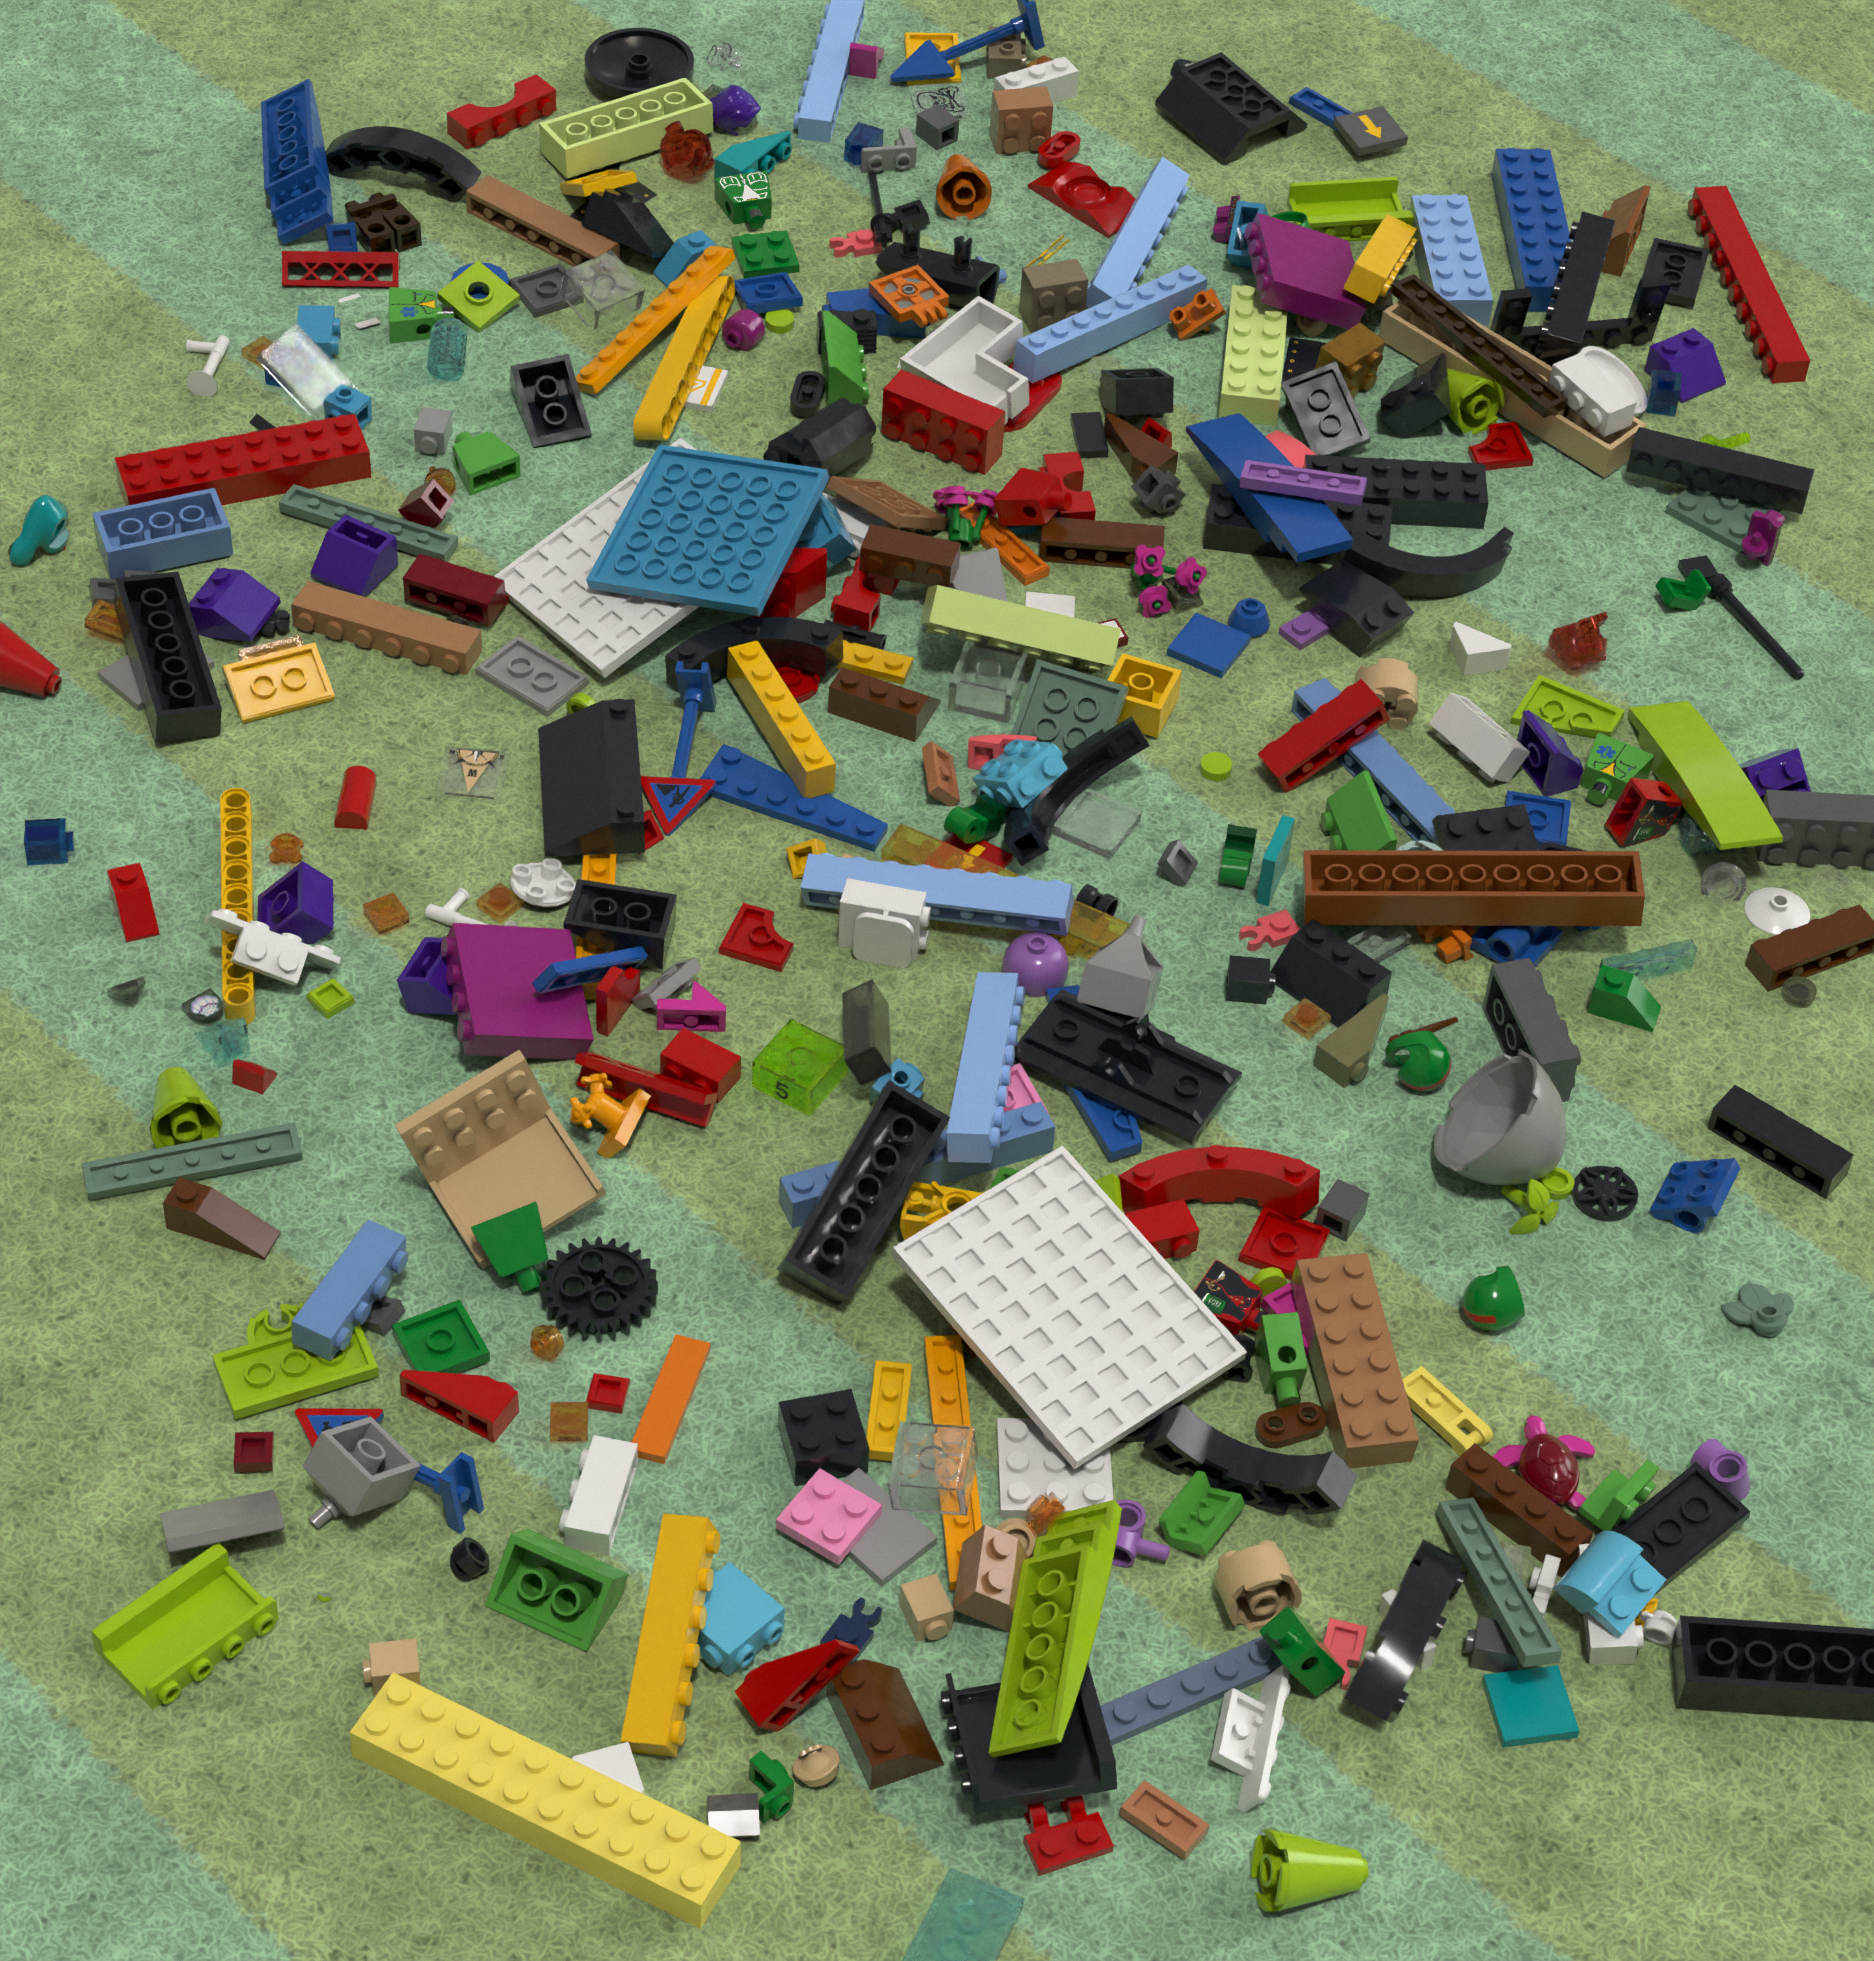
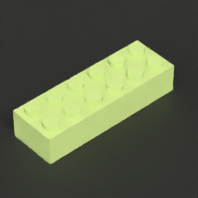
M678 79L539 123L540 150L567 179L578 177L583 173L603 169L605 166L624 162L639 155L650 154L655 150L675 146L680 142L699 138L702 135L713 132V105L688 79Z
M1232 285L1218 418L1240 413L1250 423L1277 426L1288 311L1261 303L1257 287Z
M940 585L928 587L920 620L921 625L928 626L926 632L945 636V634L950 635V632L958 633L957 639L971 643L981 642V639L988 640L987 646L1001 650L1011 649L1012 646L1018 647V654L1042 657L1043 653L1049 655L1048 661L1060 664H1072L1073 661L1079 662L1078 668L1094 672L1097 670L1102 671L1103 667L1113 666L1121 632L1120 628Z

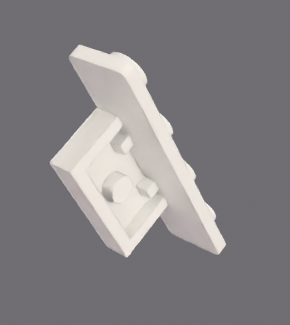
M220 908L212 910L206 915L204 923L239 936L230 961L231 963L293 986L298 984L305 961L332 970L340 964L341 957L334 955V951L326 946L314 945L312 947L302 943V939L294 934L282 933L280 935L269 930L270 927L262 922L250 921L249 923L238 919V915L233 911Z
M1284 1665L1265 1677L1259 1701L1234 1688L1224 1694L1211 1760L1243 1776L1237 1807L1242 1812H1247L1257 1804H1262L1268 1797L1271 1789V1784L1268 1781L1271 1767L1277 1758L1275 1746L1278 1733L1284 1723V1717L1282 1716L1284 1701L1290 1692V1684L1288 1683L1290 1672Z

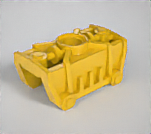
M914 1181L905 1196L900 1218V1229L904 1240L983 1193L939 1186L936 1181H932L931 1184ZM908 1210L918 1211V1213H924L928 1215L922 1217L907 1214Z

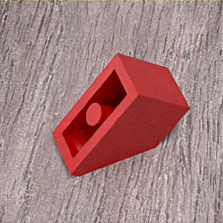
M140 862L107 870L110 896L126 943L160 935L149 887Z

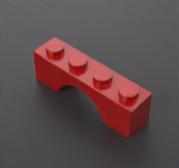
M535 74L514 83V98L506 104L495 107H481L468 103L447 112V133L467 150L477 145H483L486 141L503 136L511 130L520 126H526L536 119L549 116L557 111L556 89Z

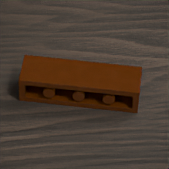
M1052 517L1047 524L1042 525L1039 558L1044 562L1131 569L1137 546L1146 545L1147 548L1161 546L1164 549L1165 526Z
M1860 904L1848 909H1840L1836 913L1824 918L1813 919L1805 925L1794 929H1786L1780 934L1767 939L1757 940L1750 946L1745 966L1767 992L1873 953L1874 920Z
M1474 1443L1451 1464L1445 1489L1458 1499L1474 1498L1490 1524L1541 1563H1544L1546 1554L1561 1558L1557 1575L1561 1578L1577 1560L1579 1544H1590L1592 1531Z

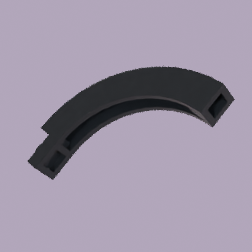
M1503 527L1488 542L1473 551L1454 556H1424L1390 547L1360 531L1353 537L1352 548L1342 551L1338 562L1341 560L1347 561L1395 589L1397 593L1423 597L1452 596L1476 590L1492 581L1501 573L1504 563L1512 550V546L1509 544L1514 533Z
M1132 716L1106 732L1102 728L1071 749L1062 758L1068 769L1024 808H1013L1005 825L1004 841L1021 866L1050 850L1048 844L1049 835L1055 822L1079 794L1108 771L1150 746Z

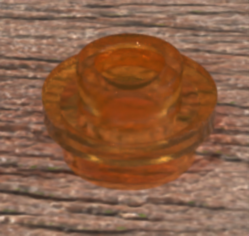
M539 1325L532 1330L530 1345L535 1355L543 1357L546 1361H551L562 1352L564 1341L560 1331L555 1326Z

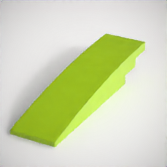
M1689 701L1628 708V720L1639 731L1638 742L1646 752L1654 755L1651 771L1660 781L1670 786L1682 801V807L1720 850L1783 843V836L1745 773L1717 734Z
M1115 1500L1049 1516L1047 1533L1045 1536L1036 1538L1033 1557L1023 1559L988 1752L992 1758L1061 1743L1083 1680L1107 1590L1122 1508Z

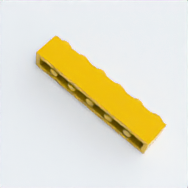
M1386 214L1354 264L1343 289L1373 304L1379 295L1385 297L1417 242V239L1413 238L1417 228Z
M758 640L728 648L727 677L802 797L814 798L834 792L836 763Z
M664 1513L662 1516L620 1740L621 1743L629 1742L631 1751L635 1753L677 1757L678 1746L682 1745L685 1740L686 1723L683 1718L685 1707L691 1704L693 1697V1685L690 1679L692 1668L698 1666L700 1658V1647L697 1644L699 1630L704 1629L707 1620V1610L704 1602L706 1592H710L713 1586L712 1558L713 1554L716 1555L720 1548V1533L708 1517Z

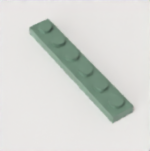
M295 484L291 486L279 501L280 512L329 528L345 514L396 536L397 549L413 555L423 554L447 562L458 547V536Z
M293 1122L82 1163V1170L88 1199L95 1200L172 1185L176 1183L179 1177L193 1181L301 1160L303 1157L296 1123Z
M1465 1498L1439 1501L1438 1517L1522 1666L1530 1667L1559 1663L1562 1653L1561 1648L1475 1499Z

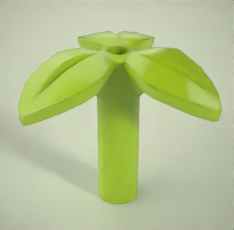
M1529 1179L1527 1194L1514 1185H1504L1501 1189L1502 1195L1528 1213V1215L1520 1218L1510 1228V1234L1522 1235L1535 1232L1540 1225V1219L1548 1225L1558 1213L1559 1202L1552 1201L1549 1203V1191L1537 1180Z

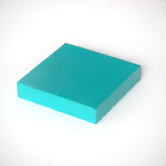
M1282 815L1262 860L1256 903L1269 906L1288 864L1295 818Z
M1558 1665L1483 1675V1688L1502 1748L1578 1738L1580 1730Z

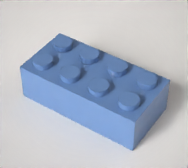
M215 488L92 513L96 542L110 579L123 577L124 570L155 572L233 555L230 525Z

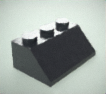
M1313 919L1291 937L1270 973H1276L1275 985L1339 1028L1383 993L1388 995L1392 971Z

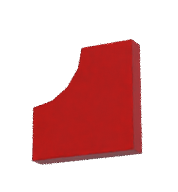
M1517 422L1489 424L1487 438L1479 444L1468 447V455L1472 463L1485 464V471L1533 466L1534 459Z
M743 903L719 947V954L782 972L794 950V943L783 939L775 931L773 925L774 911Z
M612 966L597 985V1033L608 1037L633 1003L631 999L640 992L639 970L629 967L624 971Z

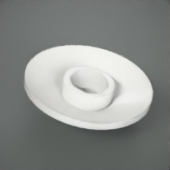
M1768 887L1756 890L1745 901L1744 910L1748 920L1761 931L1772 935H1778L1786 929H1794L1805 925L1810 920V911L1803 899L1793 892L1782 888Z

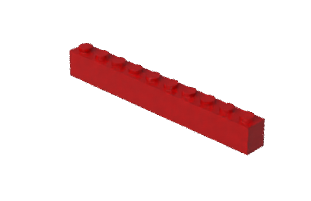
M1727 186L1694 188L1693 197L1688 202V213L1690 216H1694L1696 230L1698 233H1702L1704 237V247L1709 249L1712 254V264L1719 269L1721 284L1726 285L1729 301L1734 302L1736 306L1737 318L1742 320L1745 325V335L1747 338H1751L1754 354L1759 356L1762 361L1763 373L1768 374L1772 384L1804 382L1810 359Z

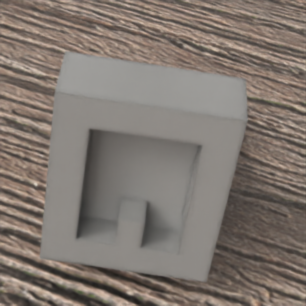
M899 128V140L894 141V146L862 148L861 173L916 168L917 146L911 129Z

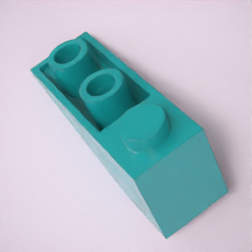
M787 130L730 146L715 158L714 180L717 177L764 170L770 173L777 163L782 159L786 160L792 152L791 132Z

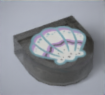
M211 988L181 1004L182 1011L197 1025L210 1026L216 1024L224 1015L223 1002Z

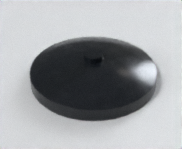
M625 28L615 30L597 38L585 53V73L588 80L598 90L616 98L682 78L690 81L694 72V57L689 46L680 38L657 29Z

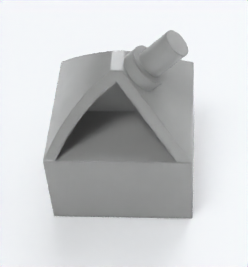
M1134 916L1130 927L1125 929L1123 935L1099 948L1085 963L1077 997L1078 1002L1135 1018L1140 1017L1141 1019L1151 1010L1156 1001L1164 966L1143 942L1144 935L1142 931L1146 923L1143 917Z
M371 1416L323 1431L303 1464V1468L325 1496L320 1502L322 1506L308 1520L318 1530L331 1517L336 1519L341 1514L355 1516L402 1500L421 1465Z

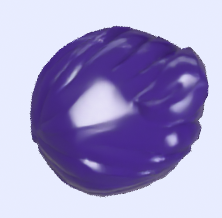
M729 85L722 89L715 97L709 99L713 105V126L734 136L739 135L734 130L735 127H748L756 114L761 110L755 98L746 90L736 85Z

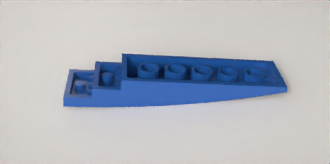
M310 79L261 102L264 189L270 197L271 214L277 221V235L283 245L333 221L327 158L315 94Z
M1237 413L1186 426L1185 431L1266 543L1273 541L1281 553L1288 551L1296 563L1352 548L1353 538L1323 500H1314L1295 495L1286 496L1268 491H1253L1240 487V476L1245 460L1294 467L1243 415Z

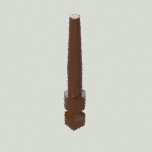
M1458 1018L1446 1019L1413 1031L1409 1029L1401 1032L1400 1036L1417 1031H1430L1434 1033L1457 1023ZM1398 1034L1390 1036L1387 1043L1389 1044L1400 1036Z

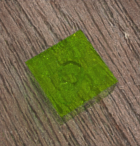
M790 1019L752 1061V1087L811 1116L847 1075L849 1047Z

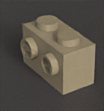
M989 26L988 31L993 30L997 27ZM1021 33L1009 35L987 45V79H995V77L1026 68V39H1021Z

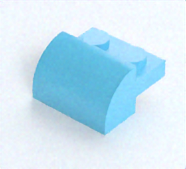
M1602 1531L1597 1534L1553 1588L1581 1614L1588 1611L1617 1638L1624 1633L1667 1579L1639 1555L1643 1548L1634 1541L1614 1531Z

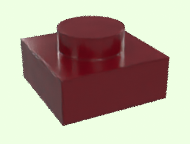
M273 1431L235 1432L234 1472L273 1471Z

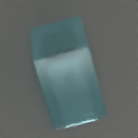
M245 1018L224 1019L194 1033L219 1068L233 1063L234 1060L250 1055Z

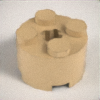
M1394 658L1377 659V664L1371 665L1366 669L1364 665L1361 666L1355 674V683L1362 679L1383 702L1390 718L1385 724H1388L1390 729H1405L1408 726V722L1418 712L1417 673L1414 674V672L1408 669V663Z
M1265 1540L1256 1546L1247 1547L1238 1552L1228 1551L1218 1559L1220 1567L1216 1571L1214 1583L1234 1626L1237 1624L1247 1625L1249 1631L1261 1629L1284 1608H1291L1292 1605L1296 1608L1299 1607L1302 1598L1301 1590L1284 1552L1277 1548L1275 1542Z

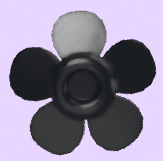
M275 610L262 626V633L272 635L275 633V629L279 632L287 631L289 629L288 620L290 619V614L285 610L277 612Z

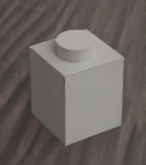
M422 407L414 428L415 451L426 454L445 455L453 433L451 410Z

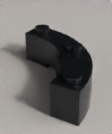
M373 126L352 130L334 139L325 151L327 165L337 177L343 178L354 172L366 170L369 166H381L384 170L403 174L412 172L425 178L424 183L436 189L453 203L466 194V190L475 184L482 173L469 159L447 144L425 134L398 127Z
M747 617L742 620L717 625L688 638L665 656L667 684L679 689L675 674L677 661H683L684 668L691 670H701L702 662L709 663L712 681L721 677V672L727 670L728 648L758 640L771 662H788L792 668L807 670L826 677L843 660V631L824 623L789 617Z
M1184 1404L1159 1414L1143 1444L1146 1450L1174 1472L1180 1473L1184 1470L1192 1476L1196 1471L1205 1472L1210 1487L1239 1493L1242 1495L1246 1505L1274 1513L1285 1514L1288 1508L1301 1509L1306 1515L1340 1510L1358 1476L1333 1451L1316 1455H1287L1266 1451L1240 1442L1204 1422Z
M1424 1539L1422 1540L1399 1586L1400 1589L1380 1626L1378 1634L1384 1637L1376 1653L1368 1649L1346 1691L1345 1699L1385 1721L1388 1720L1391 1712L1397 1715L1400 1713L1409 1696L1403 1689L1429 1638L1432 1637L1436 1640L1447 1620L1440 1615L1451 1592L1457 1594L1467 1575L1461 1571L1463 1560Z

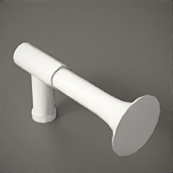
M220 335L215 343L187 340V353H210L203 370L194 371L187 378L188 388L193 394L211 397L216 393L217 383L213 378V374L230 344L228 337Z
M458 888L443 907L429 904L425 912L426 918L452 926L453 923L489 925L456 912L470 898L469 893L463 888ZM512 920V921H508L504 926H517V925H516V923Z

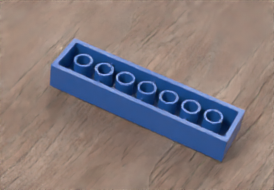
M1541 148L1496 149L1491 175L1515 288H1529L1532 298L1528 312H1547L1549 302L1555 303L1556 301L1551 299L1555 281L1560 283L1562 281L1556 277L1561 261L1567 263V259L1562 257L1567 241L1571 242V239L1568 238L1569 229L1551 150Z

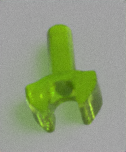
M1742 432L1719 440L1711 434H1707L1699 442L1730 449L1749 443L1750 435L1748 432Z

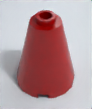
M0 621V687L41 697H46L49 693L55 694L62 682V677L59 676V668Z

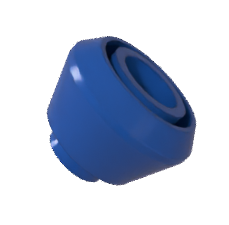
M1247 598L1239 601L1229 614L1228 624L1230 627L1251 635V638H1254L1268 631L1270 619L1262 602L1254 598Z

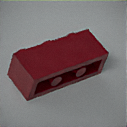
M419 554L403 576L405 600L490 627L506 603L503 579L427 555Z

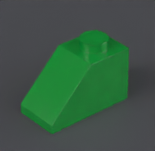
M1601 965L1587 1013L1653 1032L1661 1005L1635 974Z

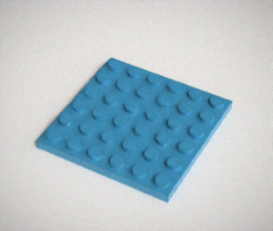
M659 445L586 579L588 587L590 589L760 616L829 480L827 469Z

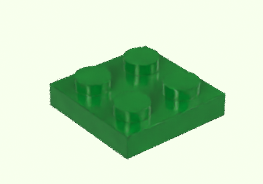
M787 230L731 237V244L744 279L782 272L787 274L799 272L800 264Z
M460 1299L392 1324V1334L412 1370L457 1374L490 1361V1352Z

